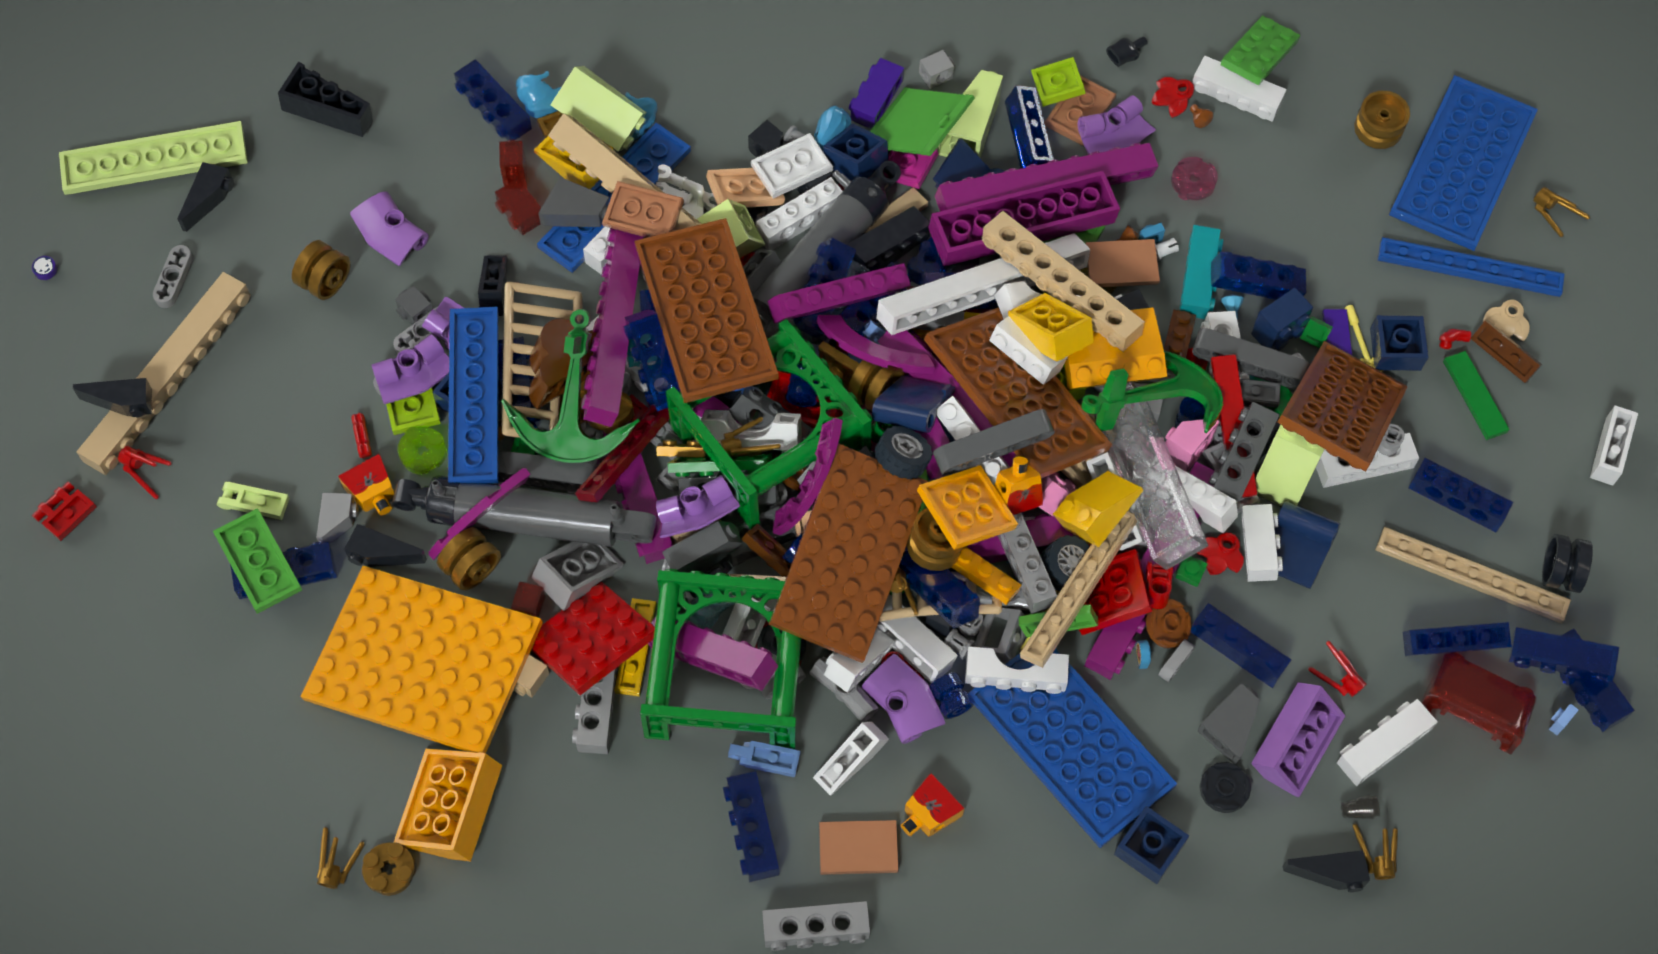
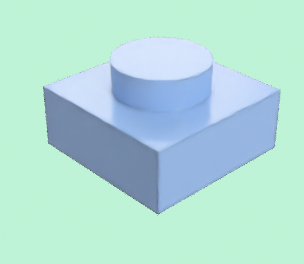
M1572 704L1565 710L1559 708L1551 718L1554 723L1549 730L1558 735L1578 712V709Z

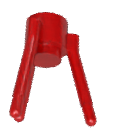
M129 445L125 446L118 455V461L124 465L123 470L129 473L154 499H158L159 496L133 469L140 468L143 463L153 467L157 466L156 462L168 466L172 463L163 458L145 453L140 449L136 450Z
M1327 641L1326 645L1348 673L1340 680L1343 685H1339L1312 667H1309L1308 670L1337 689L1343 696L1349 693L1351 697H1354L1367 683L1356 672L1343 651H1337L1333 644Z

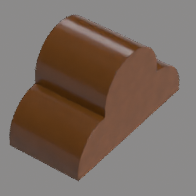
M568 319L549 321L543 327L531 351L529 361L535 376L529 387V398L536 409L564 394L571 359L568 353H564L565 337L568 335V332L574 329ZM590 330V331H587V332H588V333H592V337H591V342H592L593 337H596V333L593 332V330ZM590 349L582 358L581 383L590 375V370H587L589 359L593 356V351H590Z

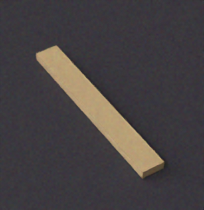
M1127 511L1100 547L1093 544L1090 545L1020 652V658L1042 668L1044 667L1136 525L1138 515Z
M1387 527L1383 528L1375 549L1378 552L1561 624L1565 620L1571 602L1568 598Z

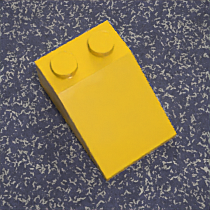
M549 136L534 149V152L566 180L591 189L600 180L598 177L595 179L585 172L586 167L583 164L578 165L569 158L571 154L566 150L562 152L553 145L554 140Z
M1046 293L1008 311V316L1042 354L1056 362L1094 343L1092 318Z
M1107 471L1067 495L1053 515L1065 530L1100 547L1143 492V489Z

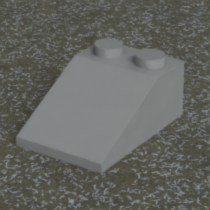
M571 542L540 558L531 578L564 611L570 607L573 601L579 600L589 592L593 586H596L601 581L603 583L607 581L624 564L606 546Z

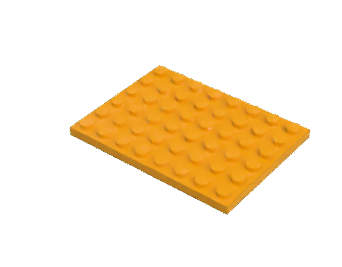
M362 566L300 697L304 701L466 752L486 753L543 621L538 617Z

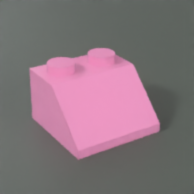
M1203 420L1183 421L1177 428L1172 427L1165 437L1167 439L1162 446L1164 450L1162 458L1188 472L1202 455L1203 451L1211 444L1219 420L1207 433H1204Z

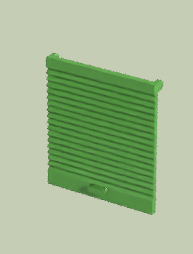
M904 87L870 132L887 140L888 150L931 156L975 97L969 94L961 95Z

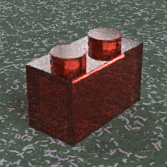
M508 140L499 142V161L504 189L527 188V162L523 141Z
M518 178L495 191L496 208L501 214H506L510 226L514 230L518 229L522 236L541 225L539 218L541 206Z

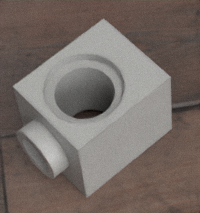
M941 50L920 60L919 74L929 89L953 79L955 64L950 56L948 57L944 50Z

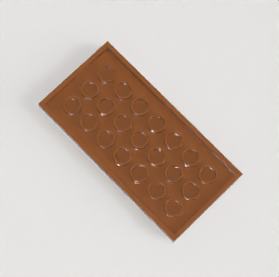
M726 218L634 241L684 403L779 379V374Z
M999 307L926 333L924 341L993 426L1039 409H1045L1055 433L1045 440L1013 451L1017 457H1025L1028 460V465L1040 473L1041 478L1109 451L1112 443L1089 415L1082 410L1079 403L1056 375L1043 385L989 341L996 325L1004 320Z
M1324 341L1277 423L1281 424L1287 431L1303 436L1307 442L1317 444L1326 449L1330 455L1340 457L1352 467L1366 472L1408 386Z
M838 443L830 470L817 495L769 625L863 663L922 503V498L917 489L920 484L929 481L919 477L916 479L899 478L885 470L878 463L877 459Z

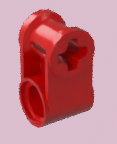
M1147 561L1145 582L1151 607L1154 609H1163L1168 605L1172 588L1173 563L1159 565L1152 564V561Z

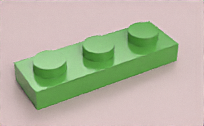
M1083 605L1067 631L1098 626V617L1091 605ZM1047 612L1019 616V626L1027 638L1032 636Z

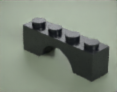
M768 120L748 135V148L755 157H760L783 146V132ZM829 172L797 187L798 192L802 195L832 177V173Z

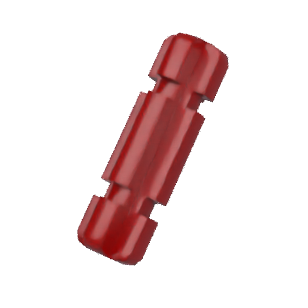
M353 414L351 420L359 457H370L372 451L364 414Z

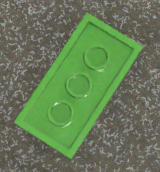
M1262 15L1223 57L1220 65L1259 86L1298 43L1300 35Z
M258 508L213 531L257 614L302 591L300 584Z

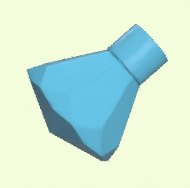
M1231 294L1221 298V302L1227 311H1235L1238 319V310L1243 303L1244 297Z

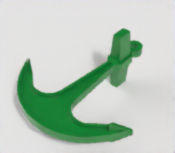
M578 309L570 316V322L574 329L568 332V335L565 337L564 353H568L571 359L557 425L552 430L540 431L505 399L501 400L512 426L530 448L547 458L566 463L587 462L608 454L618 447L628 437L637 423L640 422L638 418L634 422L624 425L600 439L591 438L582 430L580 425L582 358L590 349L592 333H588L585 330L591 322L590 313L587 310ZM578 315L584 317L582 324L577 321Z
M1164 351L1166 368L1176 375L1174 378L1125 391L1128 373L1124 368L1110 371L1103 392H1100L1099 397L1095 395L1084 396L1081 408L1089 414H1097L1096 425L1101 431H1106L1114 428L1119 412L1126 404L1180 396L1190 397L1199 401L1205 408L1203 425L1204 433H1207L1216 424L1223 406L1222 393L1216 381L1200 366L1182 356Z

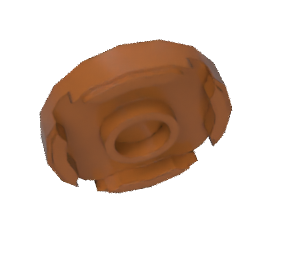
M1169 599L1168 605L1165 608H1152V612L1147 613V631L1150 638L1158 646L1176 648L1190 636L1191 618L1179 601Z

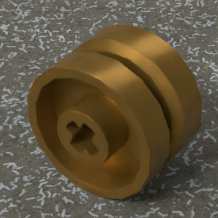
M1391 91L1370 93L1363 100L1354 123L1355 133L1359 140L1375 149H1387L1396 145L1400 141L1410 118V108L1407 102L1400 95Z
M321 240L313 241L304 248L295 261L292 269V281L302 289L309 290L310 294L315 297L327 300L335 295L345 282L350 270V259L343 253L333 250L331 246Z
M862 360L850 380L847 392H852L855 395L858 405L862 406L865 404L866 409L872 412L875 400L902 375L905 376L903 369L888 365V368H884Z
M928 508L923 509L917 514L907 542L908 553L912 560L928 570L942 571L951 568L958 561L962 548L956 550L952 548Z
M472 527L458 533L446 544L438 556L437 565L446 575L451 576L452 582L460 590L466 591L480 584L491 574L499 563L501 554L492 543L486 542L485 536L477 528Z

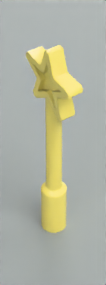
M1348 305L1344 309H1347L1349 323L1353 326L1364 359L1360 358V360L1374 368L1373 357L1372 359L1370 358L1358 325L1359 320L1354 306Z

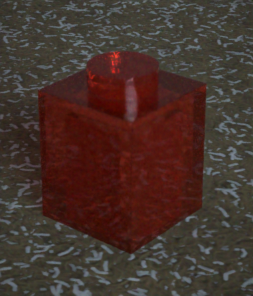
M519 582L511 610L539 618L546 597L544 588Z

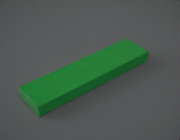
M1464 351L1446 357L1443 363L1485 439L1489 440L1508 433L1509 428L1467 352Z

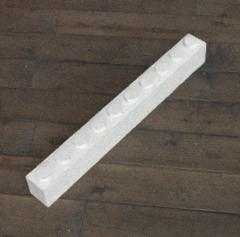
M1075 233L1045 243L1078 270L1087 267L1090 248ZM1000 258L880 299L878 301L877 319L891 335L994 300V295L1004 284L1024 281L1031 287L1036 285V283L1029 277L1023 276L1011 263H1007Z

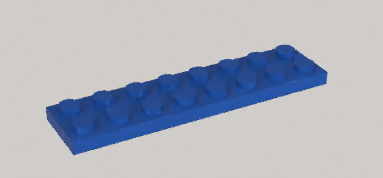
M655 123L622 158L656 185L657 182H660L658 181V175L661 174L658 173V166L667 165L672 171L691 152V146L658 123ZM599 180L591 188L595 192L608 196L609 199L612 197L613 192L608 191L601 185L602 180ZM603 224L601 227L553 226L537 243V247L573 273L585 261L583 249L605 226Z
M498 307L450 309L448 483H498Z

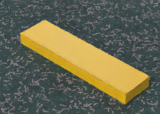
M632 598L631 607L652 623L655 617L656 601ZM648 644L619 666L615 693L640 697L649 649Z

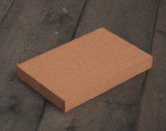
M1080 76L1086 94L1058 102L1045 120L1044 126L1083 146L1084 144L1077 125L1079 117L1106 113L1115 100L1116 94Z
M617 181L602 224L605 227L647 238L672 232L676 226L684 199Z
M1154 239L1086 242V245L1090 248L1087 264L1088 278L1100 287L1159 284L1160 279Z
M896 820L819 822L821 875L898 873Z

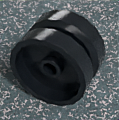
M1554 534L1550 539L1544 557L1542 569L1543 586L1559 588L1563 584L1566 591L1581 593L1587 583L1593 557L1592 542L1578 538L1571 543L1569 536Z

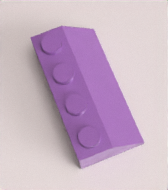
M1298 682L1251 764L1263 778L1295 797H1300L1345 718L1344 713L1322 686Z

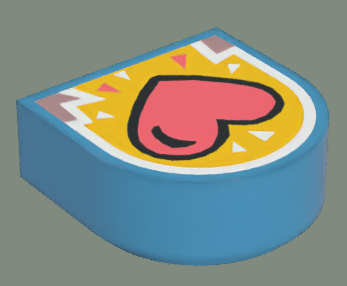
M1147 640L1137 641L1135 647L1139 669H1146L1151 662L1150 645Z

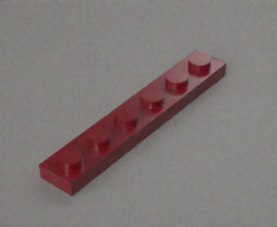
M654 402L628 437L608 454L575 492L579 501L598 502L603 498V495L616 483L621 474L656 436L664 424L668 422L670 418L667 403Z

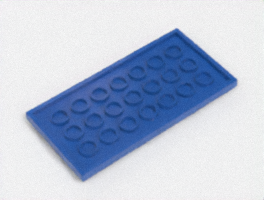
M1454 75L1389 215L1474 251L1538 109Z
M1056 648L1053 651V654H1060ZM1020 653L1005 664V666L1017 670L1028 669L1035 665L1020 658ZM1069 663L1068 684L1065 692L1061 691L1058 694H1051L1046 692V690L1039 689L1026 692L1021 690V688L1015 687L1002 690L996 688V686L986 685L981 688L975 687L967 695L969 700L1099 848H1102L1135 821L1146 806L1152 807L1177 785L1175 780Z

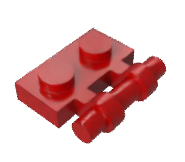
M70 482L53 491L55 494L45 503H40L37 506L38 510L31 515L37 522L46 516L47 518L42 522V525L60 541L97 508L95 503L78 489L70 496L69 493L75 489ZM63 501V503L55 511L52 510L57 504Z

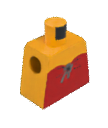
M379 454L338 476L344 490L348 494H352L354 501L365 512L375 508L379 515L382 516L392 510L388 500L393 498L394 491Z
M1015 457L1012 467L999 471L994 487L1012 515L1043 505L1041 475L1028 465V460L1025 457Z
M931 773L907 801L905 812L909 818L901 824V828L910 837L919 829L927 836H932L961 818L965 808Z

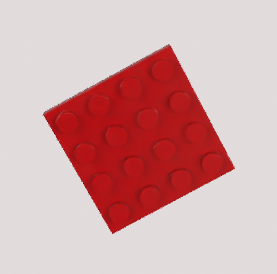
M601 581L579 600L573 601L569 608L564 611L561 610L545 622L539 630L531 651L581 696L651 642L654 638L655 627Z

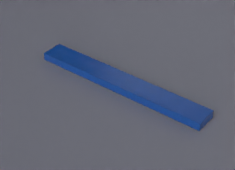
M1384 237L1380 241L1378 261L1560 297L1563 293L1564 273Z

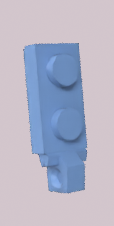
M870 320L864 326L865 331L862 333L870 341L874 340L878 343L877 341L887 330Z
M756 741L744 742V746L730 744L728 758L740 760L739 765L795 777L800 756L799 750Z

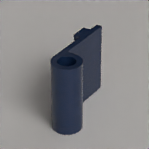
M961 138L958 139L933 180L937 183L935 187L938 189L939 185L947 181L958 182L967 177L978 178L988 173L998 174L1005 171L999 168L990 169Z
M902 375L875 400L872 408V419L877 422L929 433L935 423L936 409L955 392V387L950 384L944 385Z
M1285 501L1278 515V527L1274 528L1275 535L1280 536V549L1276 550L1277 557H1282L1283 566L1282 571H1278V576L1311 589L1335 540L1341 523Z

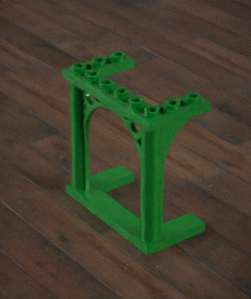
M787 319L779 323V331L767 338L773 359L777 357V362H775L777 370L787 371L792 375L799 376L810 384L820 402V417L813 432L805 440L747 476L743 474L692 410V408L712 396L684 403L681 392H678L675 387L666 391L671 429L683 444H687V440H692L693 435L736 490L737 501L740 504L738 514L750 529L757 524L760 525L758 496L817 460L815 452L822 424L834 419L826 414L829 409H839L843 412V415L837 418L843 420L838 443L855 451H859L862 447L867 446L871 452L872 417L870 413L858 405L855 395L852 392H847L840 377L832 374L827 362L816 355L813 345L809 341L806 342L802 338L796 325L792 326ZM830 397L832 402L828 403L825 398Z
M676 569L658 570L659 599L645 704H641L640 711L644 738L670 740L671 724L769 733L771 745L795 749L796 717H794L802 638L783 630L781 634V629L771 626L777 640L776 664L778 665L774 678L771 715L669 706L676 642L685 622L698 610L721 602H734L751 607L770 622L774 611H767L764 606L770 599L779 598L785 581H780L774 577L755 579L750 575L731 577L725 573L708 575L701 571L685 573L679 572ZM686 591L694 592L698 596L699 601L697 604L691 605L686 602ZM703 593L713 594V596L710 598L703 597ZM752 597L762 598V600L760 602H754L752 601ZM681 609L687 610L684 614H678Z

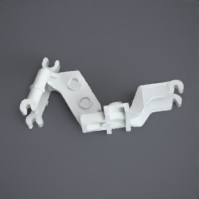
M667 165L658 166V173L661 174L658 175V181L660 182H657L656 186L666 194L682 197L684 199L683 204H685L682 208L697 219L704 214L703 207L710 211L717 206L710 203V201L716 202L713 193L704 191L703 185L687 179L686 176L682 177L672 173L671 168ZM667 183H670V184H672V185H675V186L679 187V189H681V190H682V189L687 190V191L690 192V194L685 193V191H683V190L680 191V190H678V189H675V188H673V187H670Z

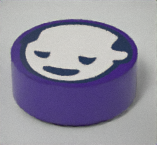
M41 256L34 260L32 271L38 279L48 280L57 273V265L51 257Z

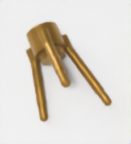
M1543 187L1533 200L1537 204L1535 209L1543 215L1560 237H1563L1564 234L1545 211L1546 208L1551 210L1558 203L1587 220L1590 219L1589 215L1576 208V204L1553 193L1546 187Z
M759 417L732 432L724 433V439L719 440V444L731 458L761 455L762 451L779 449L781 447L780 444H769L742 448L740 439L734 438V436L762 422L763 417Z
M898 567L890 590L894 593H900L904 590L914 615H918L919 612L910 590V584L906 579V572Z
M1353 824L1361 850H1364L1369 874L1374 873L1376 880L1395 878V873L1397 872L1398 830L1394 828L1392 832L1390 856L1388 830L1386 828L1382 830L1383 856L1375 857V862L1373 863L1358 825Z
M324 827L319 870L316 877L318 878L317 884L337 889L339 883H345L347 874L365 844L364 842L359 843L341 873V867L333 865L338 844L337 837L333 838L328 862L325 864L328 828Z

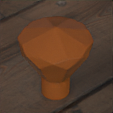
M1193 104L1190 107L1195 127L1204 128L1212 121L1213 112L1209 109L1199 108L1197 104Z
M1127 226L1121 237L1115 241L1139 240L1138 233L1130 226Z

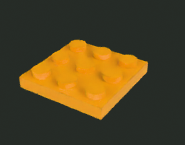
M981 465L920 484L917 489L920 497L954 550L1015 530L1018 525Z

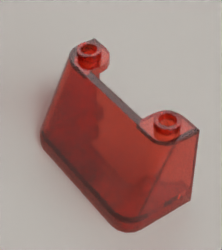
M1451 652L1443 655L1421 703L1430 713L1432 709H1440L1439 714L1443 716L1449 712L1493 734L1492 740L1496 741L1499 739L1501 741L1499 749L1511 755L1521 744L1525 736L1537 698L1530 688L1520 687L1465 660L1462 655Z

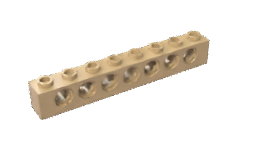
M1004 211L983 227L982 241L986 247L996 251L1005 262L1015 266L1023 276L1029 277L1036 283L1038 288L1091 317L1093 331L1105 337L1110 345L1124 352L1142 335L1145 321Z

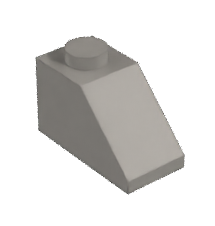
M322 493L316 537L321 547H327L353 526L354 517H358L359 505L355 503L352 494Z

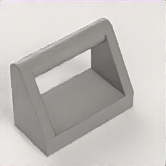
M1002 608L1000 614H985L974 647L993 648L1000 662L1004 664L1009 662L1019 654L1025 638V634L1019 626V616H1025L1023 612L1017 609ZM995 616L1007 620L998 648L984 646Z

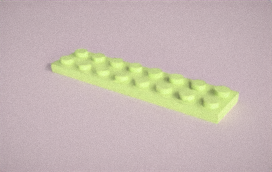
M241 121L59 152L62 190L65 195L195 173L199 171L202 162L221 167L248 163Z

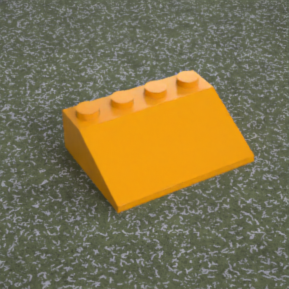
M1154 307L1131 310L1145 323L1142 335L1124 352L1110 345L1107 339L1100 333L1093 331L1094 343L1069 355L1065 361L1068 390L1104 386L1110 371L1123 368L1128 373L1127 383L1167 377L1165 354Z
M425 749L394 842L400 843L407 849L447 859L471 862L502 765L486 753Z

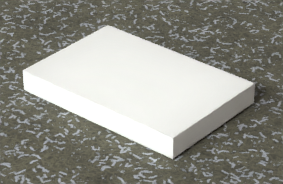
M811 133L751 160L752 168L773 199L833 171L832 164Z

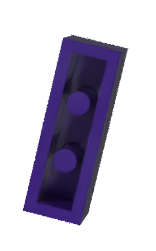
M880 58L876 65L873 64L868 74L869 78L861 83L857 98H853L849 104L851 121L870 129L875 126L885 113L904 79V67Z

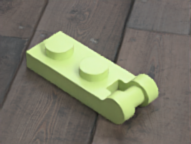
M224 482L222 488L224 492L222 497H219L217 506L226 510L233 509L247 513L258 508L262 516L282 520L290 498L288 494ZM238 494L236 499H232L233 495Z

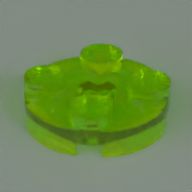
M429 427L409 428L400 439L397 449L404 467L416 474H427L435 467L439 468L447 455V448L442 434ZM421 446H425L426 449L429 450L428 452L425 451L422 453V455H419L417 449Z

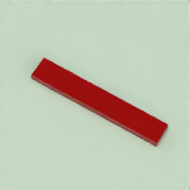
M1236 354L1211 358L1213 378L1218 384L1223 397V406L1219 417L1224 449L1226 450L1229 449L1232 443L1228 441L1234 428L1238 429L1241 423L1238 417L1244 407ZM1237 447L1239 456L1247 457L1246 450L1242 447ZM1228 468V476L1237 479V472L1232 468ZM1254 472L1242 498L1257 496Z

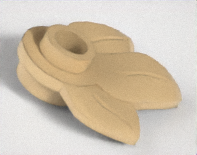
M1507 300L1501 307L1489 309L1484 316L1483 322L1488 320L1509 338L1514 334L1516 338L1524 341L1529 334V322L1523 316V306L1516 300ZM1513 307L1516 310V314H1510L1508 308Z

